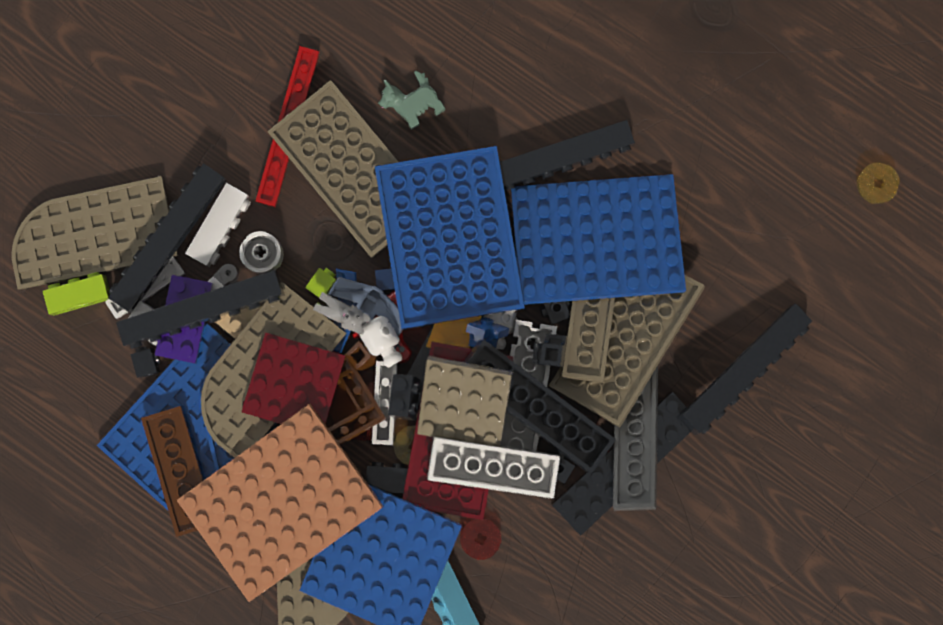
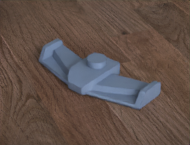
M342 277L337 278L328 295L358 303L356 307L367 314L371 320L375 318L376 314L386 317L398 336L401 334L403 329H401L398 307L384 294L383 290L376 286H369Z

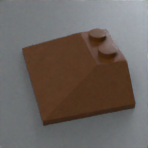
M345 354V360L325 424L339 445L344 444L386 419L357 369Z

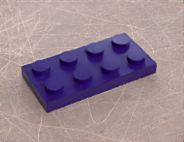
M172 275L165 306L212 291L213 283ZM202 322V326L190 330L187 327L181 329L182 333L170 336L169 333L162 335V339L157 342L155 356L196 364L205 322Z

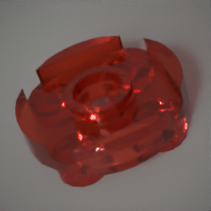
M485 518L483 520L473 519L463 527L460 535L461 547L467 555L474 559H488L500 547V530L491 520ZM478 533H482V536L487 537L483 545L475 542Z

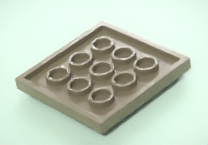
M428 356L417 434L500 447L512 372Z

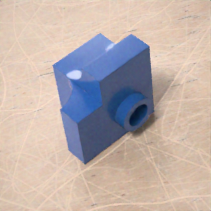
M481 318V320L469 323L466 328V332L470 334L469 346L474 347L479 339H484L497 348L498 340L508 336L509 328L493 323L494 320L490 318Z

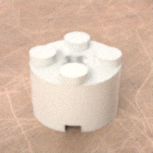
M258 231L249 234L240 246V258L249 270L257 274H264L280 267L283 260V248L274 236ZM261 249L266 251V254H263L262 258L259 255H257V253H260Z

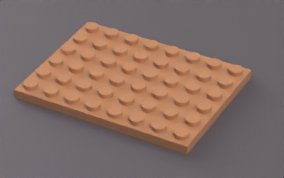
M311 404L307 405L177 500L248 602L384 507Z

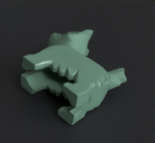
M418 71L414 73L420 88L408 95H404L397 87L383 80L386 87L382 91V98L378 102L384 109L393 107L409 123L411 130L419 126L417 116L425 113L428 107L435 109L434 113L436 116L445 111V107L438 99L437 93L429 85L428 78H425V73L421 74Z

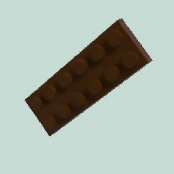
M178 406L141 418L176 537L198 531L177 500L204 481L183 408Z

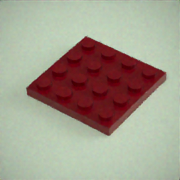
M265 332L241 413L283 424L307 405L311 404L326 424L345 356Z

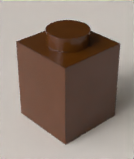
M358 341L345 354L357 370L368 371L376 361L382 358L380 355H372L363 341Z

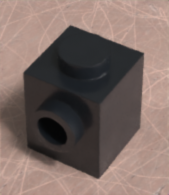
M147 346L135 349L136 353L130 354L137 378L161 373L158 365L161 363L160 357L155 356L154 349H148Z

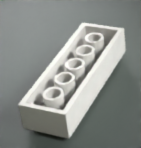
M434 436L427 478L432 481L554 498L560 456L546 452L505 446H488Z

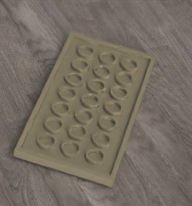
M330 80L267 132L372 258L387 246L375 166L398 163V161Z
M685 275L686 292L615 298L604 383L563 378V367H560L549 387L616 426L621 427L705 286Z

